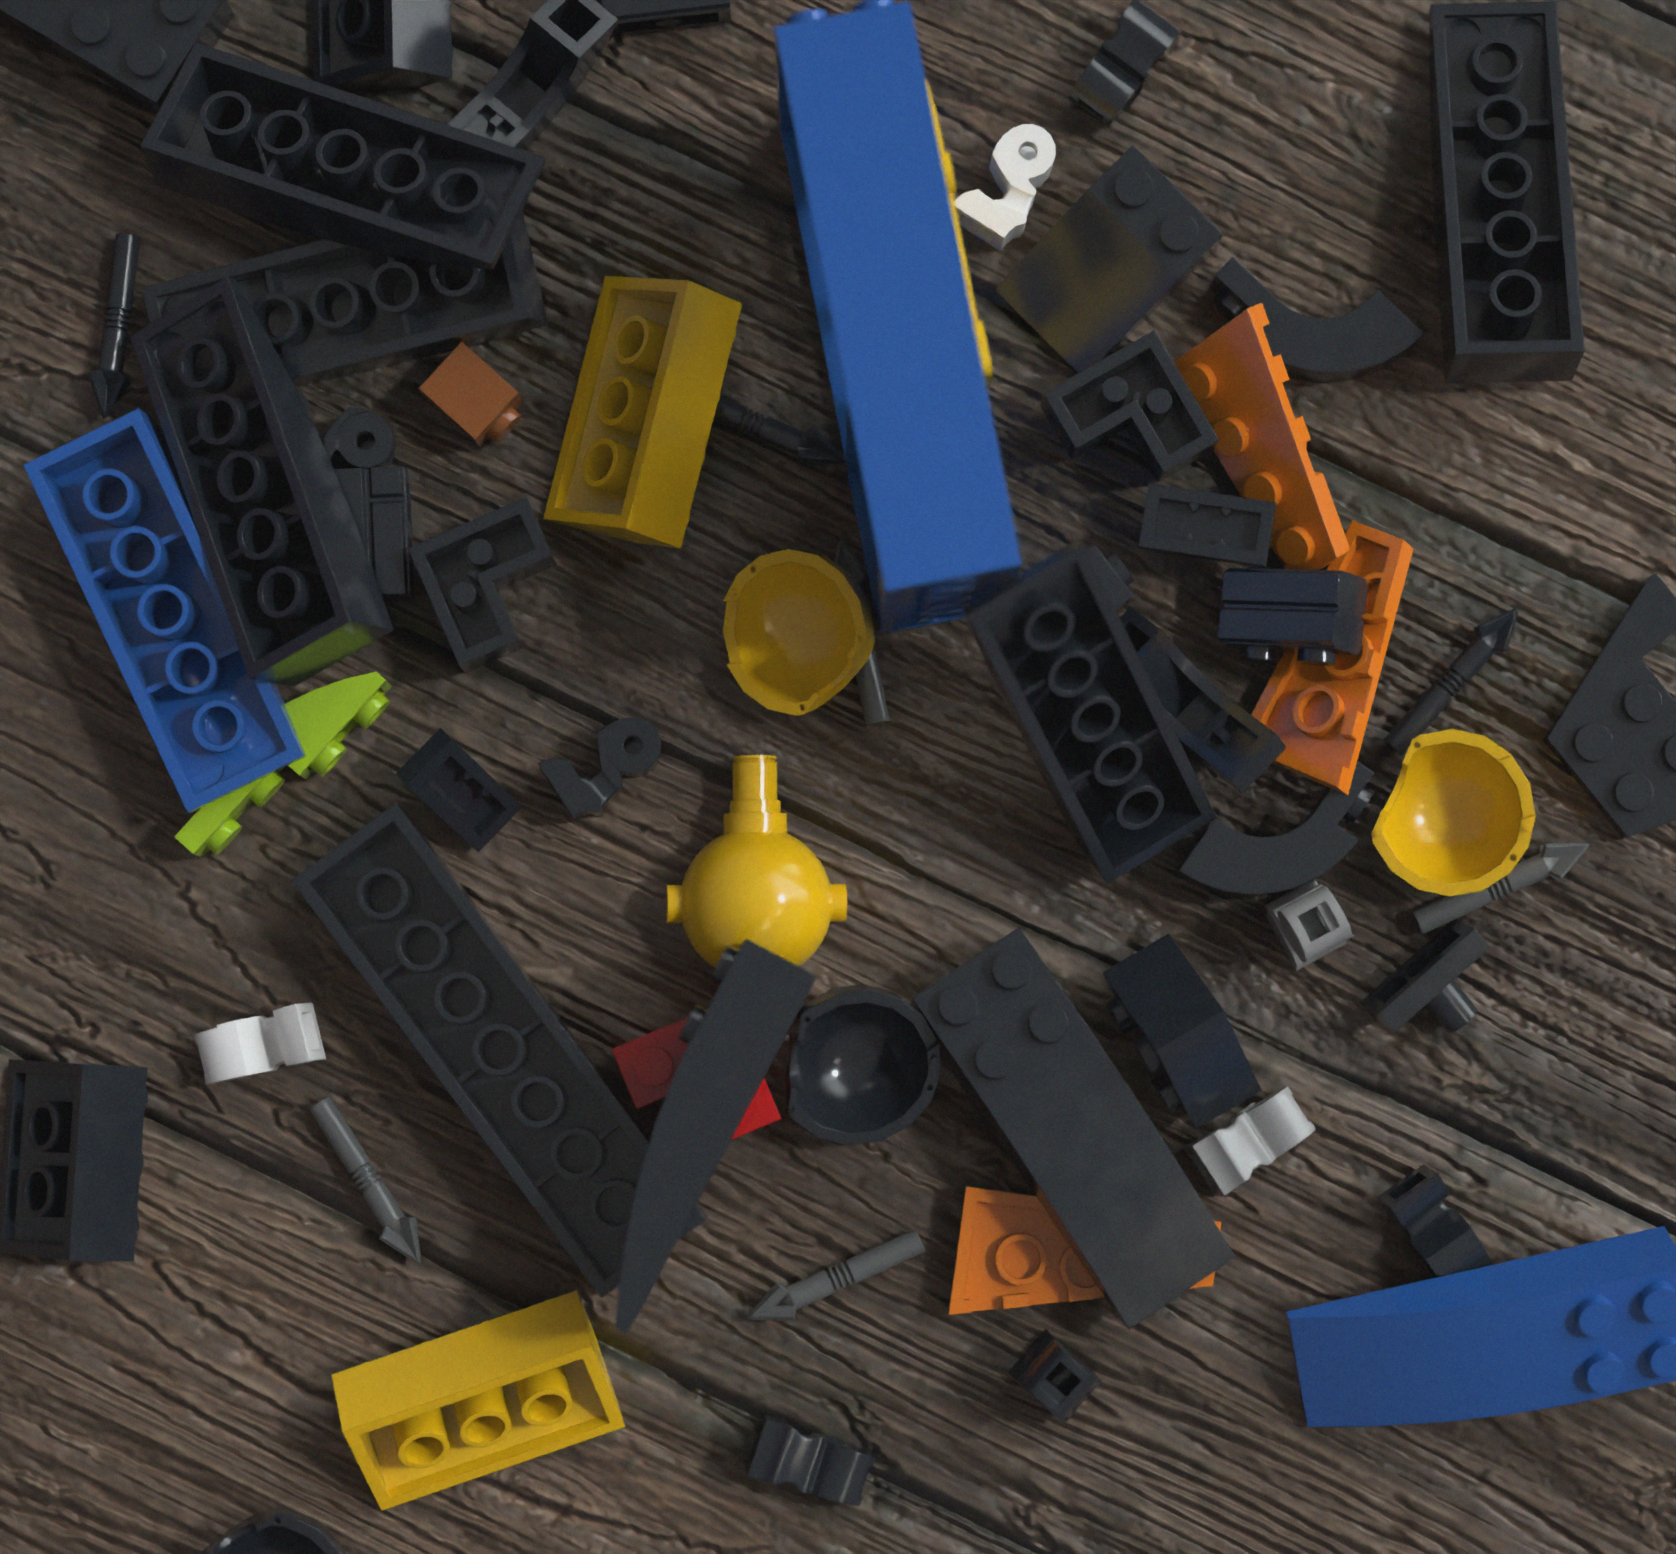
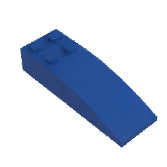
M138 408L24 464L27 475L187 812L191 813L305 757L306 755L276 683L252 680L248 677L173 458L155 419Z
M1662 1226L1287 1311V1321L1306 1424L1308 1427L1389 1426L1493 1417L1575 1404L1676 1381V1245L1665 1227Z

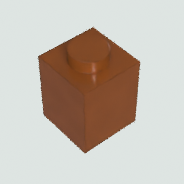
M463 342L453 350L419 387L424 399L480 449L489 439L493 440L496 444L502 441L521 419V415L516 411L523 403L519 393Z

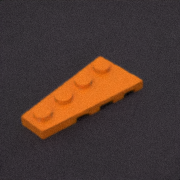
M1259 303L1243 311L1174 361V364L1219 438L1214 452L1241 497L1276 502L1270 546L1284 569L1321 570L1351 550L1324 474L1314 472L1306 450L1307 442L1311 438L1303 416L1295 418L1283 386V382L1289 380L1281 354L1272 355L1263 327L1270 323L1263 304Z
M1353 520L1345 533L1351 551L1330 563L1327 570L1345 571L1366 579L1368 589L1365 614L1362 615L1364 629L1361 652L1358 655L1337 654L1335 666L1297 662L1298 653L1283 652L1251 714L1275 732L1287 747L1273 761V764L1346 795L1349 794L1413 553V548L1404 539Z
M965 1186L948 1315L1105 1297L1036 1196ZM1214 1221L1218 1229L1221 1230V1222ZM1215 1271L1189 1289L1213 1286Z

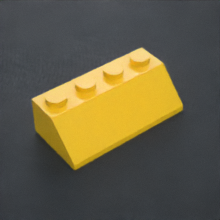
M604 277L543 519L639 544L681 549L701 466L705 459V450L716 407L720 399L721 387L731 347L736 336V327L742 303L689 280Z
M577 1290L331 1374L342 1432L381 1511L625 1427L598 1341Z

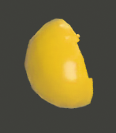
M791 549L761 555L737 574L723 600L726 601L723 635L730 661L726 665L743 692L768 710L798 716L817 709L834 697L858 674L869 659L875 644L872 614L868 598L855 577L826 556Z
M1456 729L1420 734L1412 739L1402 762V768L1394 789L1371 833L1373 844L1390 871L1418 890L1449 897L1483 891L1510 874L1529 847L1536 818L1530 782L1512 754L1484 735Z

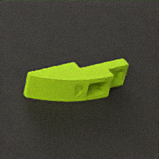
M372 672L342 679L314 689L286 703L285 707L306 755L288 766L306 780L314 772L321 777L326 775L346 753L347 748L341 742L358 724L363 729H367L388 707L390 701L384 695L392 685L378 672ZM284 767L201 807L174 837L194 855L203 858L209 850L216 855L219 854L241 831L242 826L236 820L253 802L258 807L263 806L283 785L285 778L279 773Z

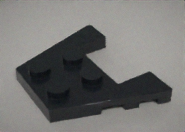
M1657 573L1651 575L1643 582L1636 593L1635 599L1622 619L1616 624L1593 665L1585 673L1543 739L1545 744L1623 839L1676 820V701L1642 660L1648 652L1676 631V596Z

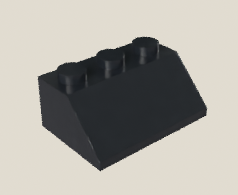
M311 0L313 81L346 92L414 90L452 78L451 0Z
M9 1059L0 1175V1252L67 1261L134 1262L135 1241L139 1233V1220L137 1216L139 1182L144 1165L142 1139L144 1112L148 1104V1091L146 1088L147 1067Z

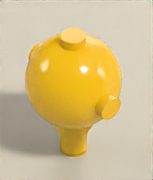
M733 756V801H730V813L723 814L724 834L709 842L695 856L685 873L682 885H666V923H682L693 948L714 968L727 945L740 950L745 938L800 967L817 951L827 934L830 922H846V884H830L827 873L817 856L804 843L787 833V813H781V801L777 800V756Z

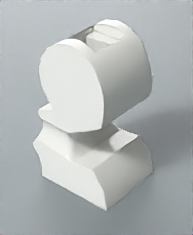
M1021 124L1005 133L995 146L989 170L1004 194L1002 199L993 200L979 189L963 193L954 201L959 225L999 251L1009 241L1023 235L1027 216L1037 190L1035 188L1041 186L1048 179L1056 156L1055 143L1052 136L1044 128L1034 124Z
M313 1003L289 1005L273 1010L274 1017L255 1016L219 1024L217 1028L194 1034L204 1070L205 1084H214L276 1071L282 1064H286V1066L299 1065L326 1059Z

